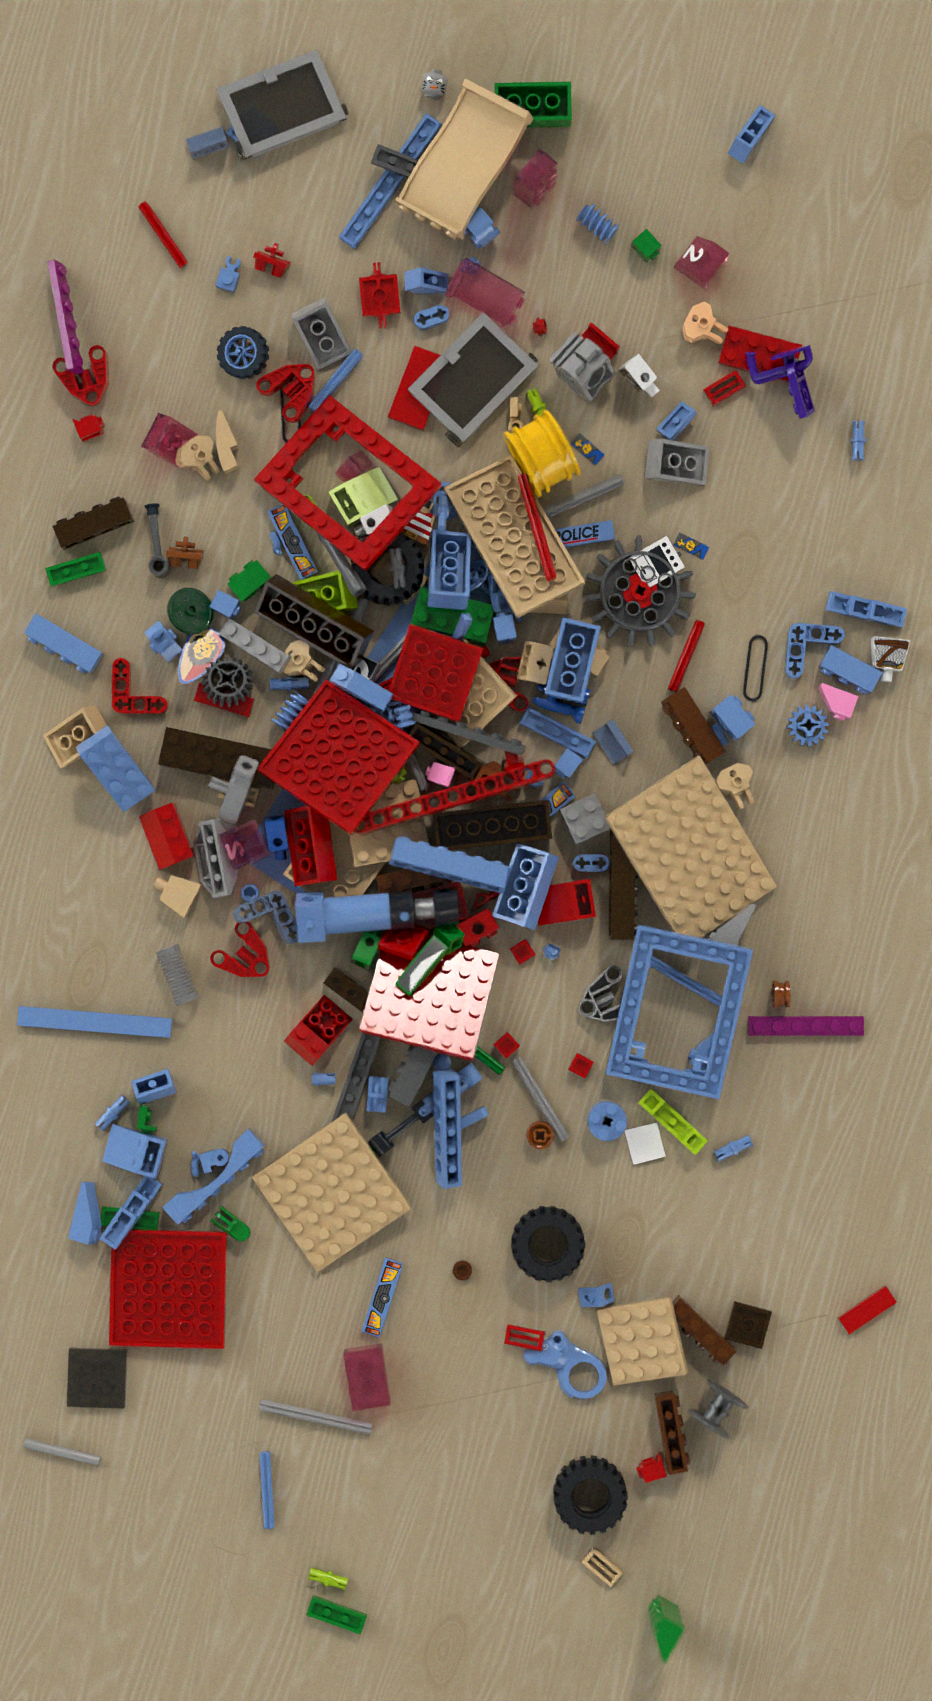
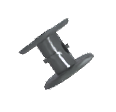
M708 1379L709 1386L717 1394L712 1401L708 1402L709 1406L704 1414L692 1408L688 1411L709 1429L725 1438H729V1433L720 1425L725 1416H729L728 1412L733 1404L742 1409H748L749 1406L728 1389Z

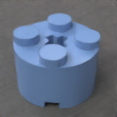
M477 207L464 234L467 235L469 233L472 243L479 249L481 247L484 248L501 232L492 225L494 222L481 207Z
M604 1100L597 1102L591 1107L587 1117V1124L596 1138L602 1141H612L619 1138L625 1131L627 1118L625 1112L618 1104ZM605 1116L612 1118L609 1125L606 1123L602 1124Z

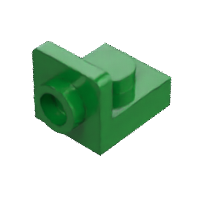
M146 1104L140 1105L136 1129H141V1133L152 1134L153 1131H157L158 1126L147 1124V1121H151L152 1110H149L150 1105Z

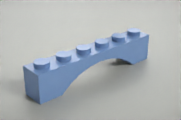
M249 1128L234 1142L230 1160L217 1179L200 1189L177 1193L162 1208L177 1224L181 1221L185 1224L193 1216L191 1214L193 1210L197 1209L199 1211L207 1204L205 1200L210 1195L214 1197L221 1191L219 1187L224 1182L228 1185L235 1178L233 1174L237 1170L242 1172L250 1165L248 1160L252 1157L256 1159L264 1152L262 1148L265 1144Z

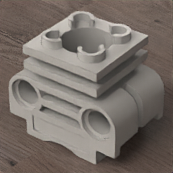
M577 332L569 336L562 347L552 354L550 359L557 376L560 379L562 378L565 383L567 382L570 388L586 402H591L596 397L599 389L616 375L610 364L609 357L602 352L601 348L589 339L584 340L582 336L579 337Z

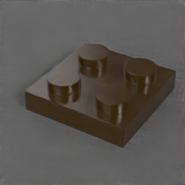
M734 1301L724 1339L762 1349L772 1311Z

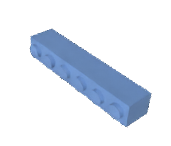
M397 837L395 839L389 865L501 893L505 887L509 866H505L500 861H486L481 856H467L465 852L448 851L446 847L442 846L432 847L427 842L417 843L407 837Z

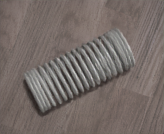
M179 944L156 952L157 957L160 958L158 961H161L159 964H163L161 967H165L162 970L166 974L165 977H168L166 978V980H169L167 983H171L168 986H173L170 990H172L171 993H174L172 996H176L173 998L177 999L174 1001L176 1006L199 998L197 991H193L196 989L192 988L194 984L190 985L193 981L188 982L192 978H189L191 975H187L190 972H185L188 970L184 969L187 965L182 966L186 962L180 963L185 960L181 959L183 956H179L182 953L175 954L181 951L178 946Z

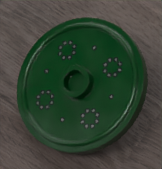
M195 588L179 589L170 597L167 604V614L170 622L179 631L190 635L202 633L211 625L214 610L210 608V599L202 591Z

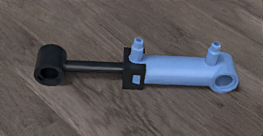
M472 1062L457 1072L460 1075V1095L483 1078ZM434 1091L412 1107L414 1114L388 1134L382 1130L368 1141L379 1157L394 1146L391 1140L420 1119L424 1124L434 1116Z

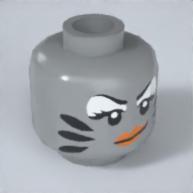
M431 69V73L423 75L421 91L427 98L440 99L446 93L448 79L442 75V71Z

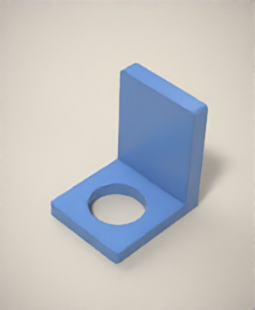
M612 1283L599 1287L578 1288L581 1307H602L615 1301ZM605 1289L609 1291L608 1299L604 1296Z

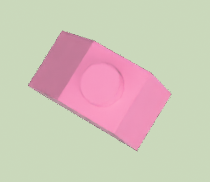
M821 683L818 689L829 713L834 714L833 717L841 721L851 718L858 696Z
M433 762V765H428L425 775L428 776L427 781L449 788L455 769Z

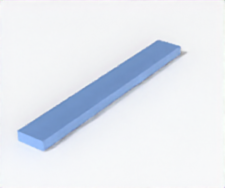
M426 113L399 152L418 160L442 127V123ZM386 170L340 234L339 239L355 250L405 177Z
M19 1006L17 1025L171 1038L172 1018Z

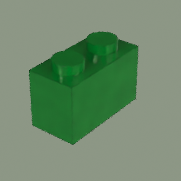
M252 560L243 567L244 570L240 574L236 572L228 579L230 581L227 583L243 604L264 587L266 581L271 578L258 560L254 562Z

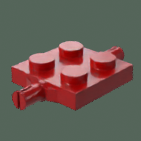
M375 262L373 263L374 274L369 277L359 278L363 317H378L379 328L382 329V321L383 327L387 328V316L401 314L397 274H381V263L377 262V270Z

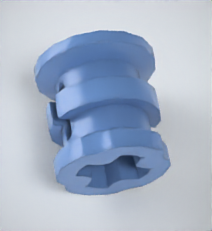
M410 705L394 709V712L397 713V716H395L396 720L399 721L398 728L416 723L411 718L413 714L412 712L410 713Z

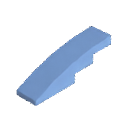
M834 591L829 592L825 609L826 611L901 628L904 625L907 611L906 608L853 595L848 596Z
M144 1176L125 1204L120 1207L100 1239L116 1250L163 1184L155 1178Z

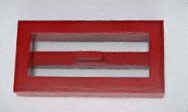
M737 370L706 387L703 391L706 393L711 405L715 406L745 388L746 385ZM734 376L737 378L712 394L710 393V390ZM738 382L740 383L739 386L722 395L721 397L717 398L716 400L713 398L718 394L722 393L723 391L727 390L728 388L732 387L733 385L737 384Z
M507 1324L504 1344L543 1351L546 1331ZM511 1329L540 1335V1337L536 1338L511 1333ZM510 1337H514L539 1343L538 1346L511 1341L509 1339Z

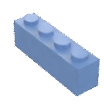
M36 613L24 631L28 635L27 640L36 645L40 642L45 645L44 650L52 655L54 652L60 654V659L69 665L72 661L78 665L76 669L84 674L87 672L93 674L104 656L102 652Z

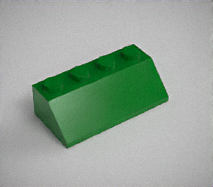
M658 1595L656 1599L651 1600L648 1609L661 1659L666 1664L685 1627L679 1607Z

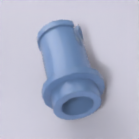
M719 723L710 726L722 746L729 744L723 733L722 725L720 726Z
M316 1072V1074H312V1085H316V1087L318 1085H336L335 1072L320 1074Z

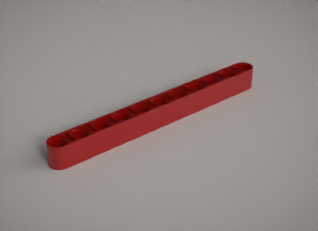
M543 759L369 812L363 819L366 823L364 829H356L354 832L358 835L369 834L544 781L553 777L555 767L551 760ZM549 765L552 769L550 773L544 774L541 772V767ZM526 770L533 773L532 778L524 779L522 777L523 772ZM512 776L514 778L513 784L506 785L504 783L505 777ZM492 781L496 784L495 789L492 791L485 789V785ZM470 787H474L477 789V793L474 796H468L467 790ZM451 793H457L459 797L457 801L450 802L448 796ZM437 798L440 800L439 806L431 807L430 801ZM420 804L421 811L418 813L411 812L412 806ZM395 810H402L403 815L401 818L395 819L393 818V812ZM382 815L384 816V822L379 825L375 824V817Z

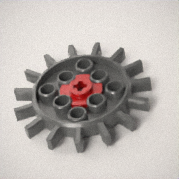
M637 535L635 539L636 551L629 553L624 552L619 540L615 541L614 547L619 557L610 562L604 555L599 553L596 557L597 560L607 568L604 575L598 576L594 573H587L586 579L600 584L598 594H589L584 597L586 602L601 601L603 611L595 614L591 619L592 622H598L605 616H608L614 625L608 630L607 637L609 639L612 638L619 627L628 630V647H632L636 632H646L649 645L654 646L655 636L653 630L660 626L665 629L669 636L673 637L676 633L674 628L668 623L671 616L674 614L683 620H688L690 617L687 612L677 608L679 600L681 598L690 600L696 597V593L690 591L682 592L679 582L689 579L693 576V572L685 571L677 575L670 564L663 558L651 552L641 551L643 542L641 535ZM677 552L680 558L682 554L680 552ZM632 555L655 557L670 569L672 575L662 573L658 577V583L649 587L646 582L640 579L636 572L638 567L636 560L629 557ZM632 560L635 562L636 567L633 571H627L624 564ZM644 566L640 570V576L643 580L650 581L655 577V570L652 566ZM647 567L653 570V576L649 579L644 578L642 575L643 569ZM661 576H669L670 584L668 586H663L660 583ZM620 579L626 580L628 583L627 588L620 589L617 586V581ZM637 587H639L640 590L644 589L642 596L640 594L635 593L637 591ZM660 594L663 597V602L656 604L652 599L653 595ZM618 597L620 605L617 607L612 606L610 598ZM635 604L638 607V612L636 614L629 613L627 610L628 605ZM646 612H653L656 619L648 621L645 618Z

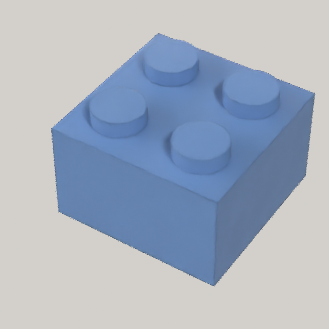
M730 695L713 708L710 714L720 726H723V730L732 741H735L755 725L753 722L755 718L749 711L745 712L741 707L743 704L737 696L733 697Z

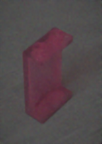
M468 258L461 261L445 293L449 298L455 296L480 312H484L487 316L501 323V327L504 329L514 323L517 317L514 313L517 308L520 309L525 301L523 298L525 291Z

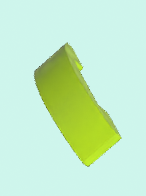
M652 1089L638 1102L694 1155L708 1142Z

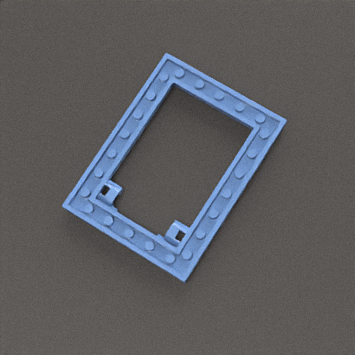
M638 924L606 1074L720 1099L753 949ZM653 949L729 965L709 1057L695 1054L692 1069L686 1068V1071L648 1063L647 1059H643L646 1043L633 1040ZM631 1047L637 1048L636 1054L630 1053ZM702 1063L707 1064L706 1069L701 1068Z

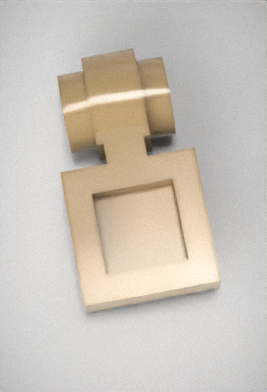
M510 397L509 433H512L511 429L513 426L523 427L522 422L518 420V415H521L522 405L518 403V397Z

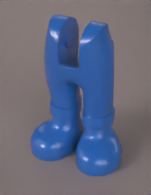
M537 684L536 690L545 693L546 685ZM586 688L583 703L578 704L587 705L590 689ZM548 696L547 700L533 697L532 702L537 706L549 711L564 713L568 716L570 714L574 717L576 723L581 724L585 708L557 701L560 698Z

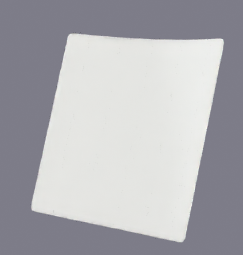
M657 1123L625 1130L633 1164L666 1156Z

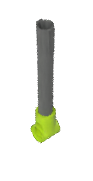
M304 495L307 499H309L312 503L316 505L311 496ZM317 533L342 574L343 580L354 597L362 595L366 587L357 572L353 570L345 555Z

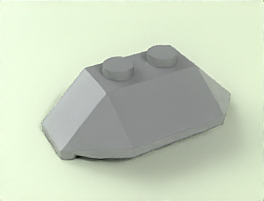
M217 819L199 822L193 842L200 882L211 893L213 898L231 895L239 875L236 856L234 854V859L231 860L225 847L227 844L231 853L232 836Z

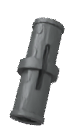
M401 548L390 549L392 566L390 567V572L393 573L394 589L406 588L404 577L405 565L402 563Z

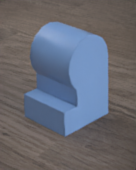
M218 1148L199 1155L204 1174L212 1172V1166H223L228 1162L229 1153L226 1149Z

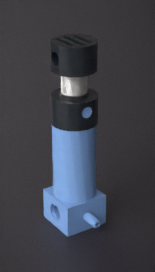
M457 888L434 889V898L425 899L413 898L412 890L324 898L323 891L297 893L295 910L299 943L326 941V934L415 929L416 919L434 918L436 926L459 925Z

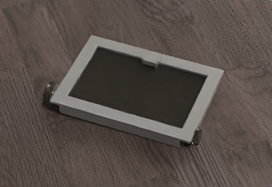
M317 50L216 89L238 139L233 145L240 161L250 157H257L336 126L339 122L346 120V115H348L347 107L345 104H340Z
M483 312L408 388V391L448 429L445 436L453 445L459 448L538 367V364H536L538 359L532 353L527 355Z

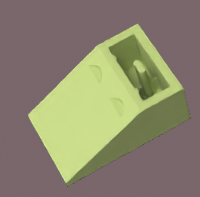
M380 467L355 477L329 491L331 499L348 528L361 522L360 518L385 504L391 505L398 501Z

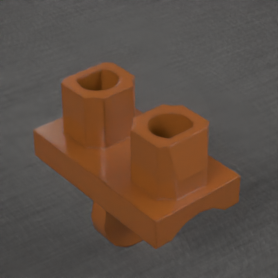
M184 536L183 542L176 541V547H169L166 556L169 557L170 566L180 567L181 558H188V568L198 569L204 550L195 549V543L189 542V538Z

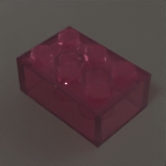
M539 148L515 177L514 195L531 209L534 205L538 206L544 199V193L547 190L550 192L556 185L558 163Z
M383 1344L344 1349L343 1355L352 1411L391 1405Z

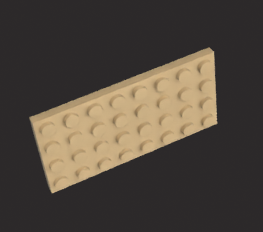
M509 455L444 487V492L516 618H519L585 585V581L534 494L557 575L555 580H546L518 481V476L522 472L513 456Z

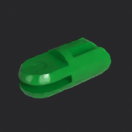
M221 1205L219 1209L231 1217L233 1221L230 1222L220 1213L216 1212L214 1215L229 1227L225 1228L213 1218H211L210 1222L222 1231L227 1232L236 1241L244 1242L248 1240L251 1235L248 1225Z

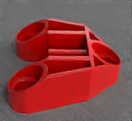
M94 345L89 349L88 354L97 384L94 385L89 369H83V373L79 374L83 389H80L76 375L68 371L67 368L63 372L57 371V364L60 362L65 363V358L55 359L52 369L70 394L89 406L98 405L109 386V364L105 349L100 345ZM99 349L103 352V356L97 360L93 358L92 354L95 350ZM91 392L97 393V399L94 402L87 400V395Z
M309 364L285 365L259 378L256 387L263 396H270L282 389L289 399L291 398L282 410L283 417L289 423H296L302 418L308 408V404L314 398L315 371ZM302 370H311V376L303 378L301 376ZM269 382L271 386L267 391H263L260 389L261 383ZM295 409L297 413L295 417L289 418L286 416V411Z
M503 657L489 664L508 686L515 687L517 676L501 672L500 668L518 673L521 657ZM514 692L517 697L508 707L516 712L525 711L529 704L527 697ZM517 698L525 700L524 708L518 709L515 707L514 702Z
M249 921L245 922L249 926L247 934H241L238 931V927L242 923H236L235 933L257 952L259 956H255L246 947L242 946L236 955L250 966L247 968L227 952L216 950L210 956L212 965L240 977L266 976L270 971L267 946ZM221 953L224 955L225 959L222 964L215 963V954ZM260 962L264 963L267 967L263 974H259L256 971V965Z

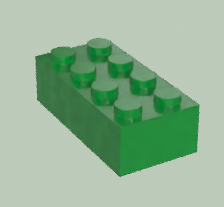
M571 82L494 83V94L530 112L534 119L526 128L571 127Z
M420 587L411 624L452 637L461 615L469 613L472 621L463 640L466 639L470 642L485 645L494 609L491 604L471 599L468 600L466 610L429 607L428 588Z

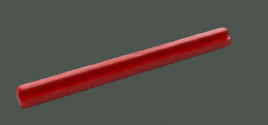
M526 473L518 476V481L547 581H552L556 579L557 575L529 476Z

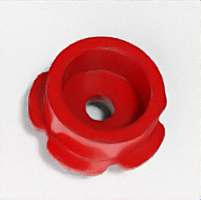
M538 317L536 322H533V330L540 337L542 334H547V324L545 319H539Z

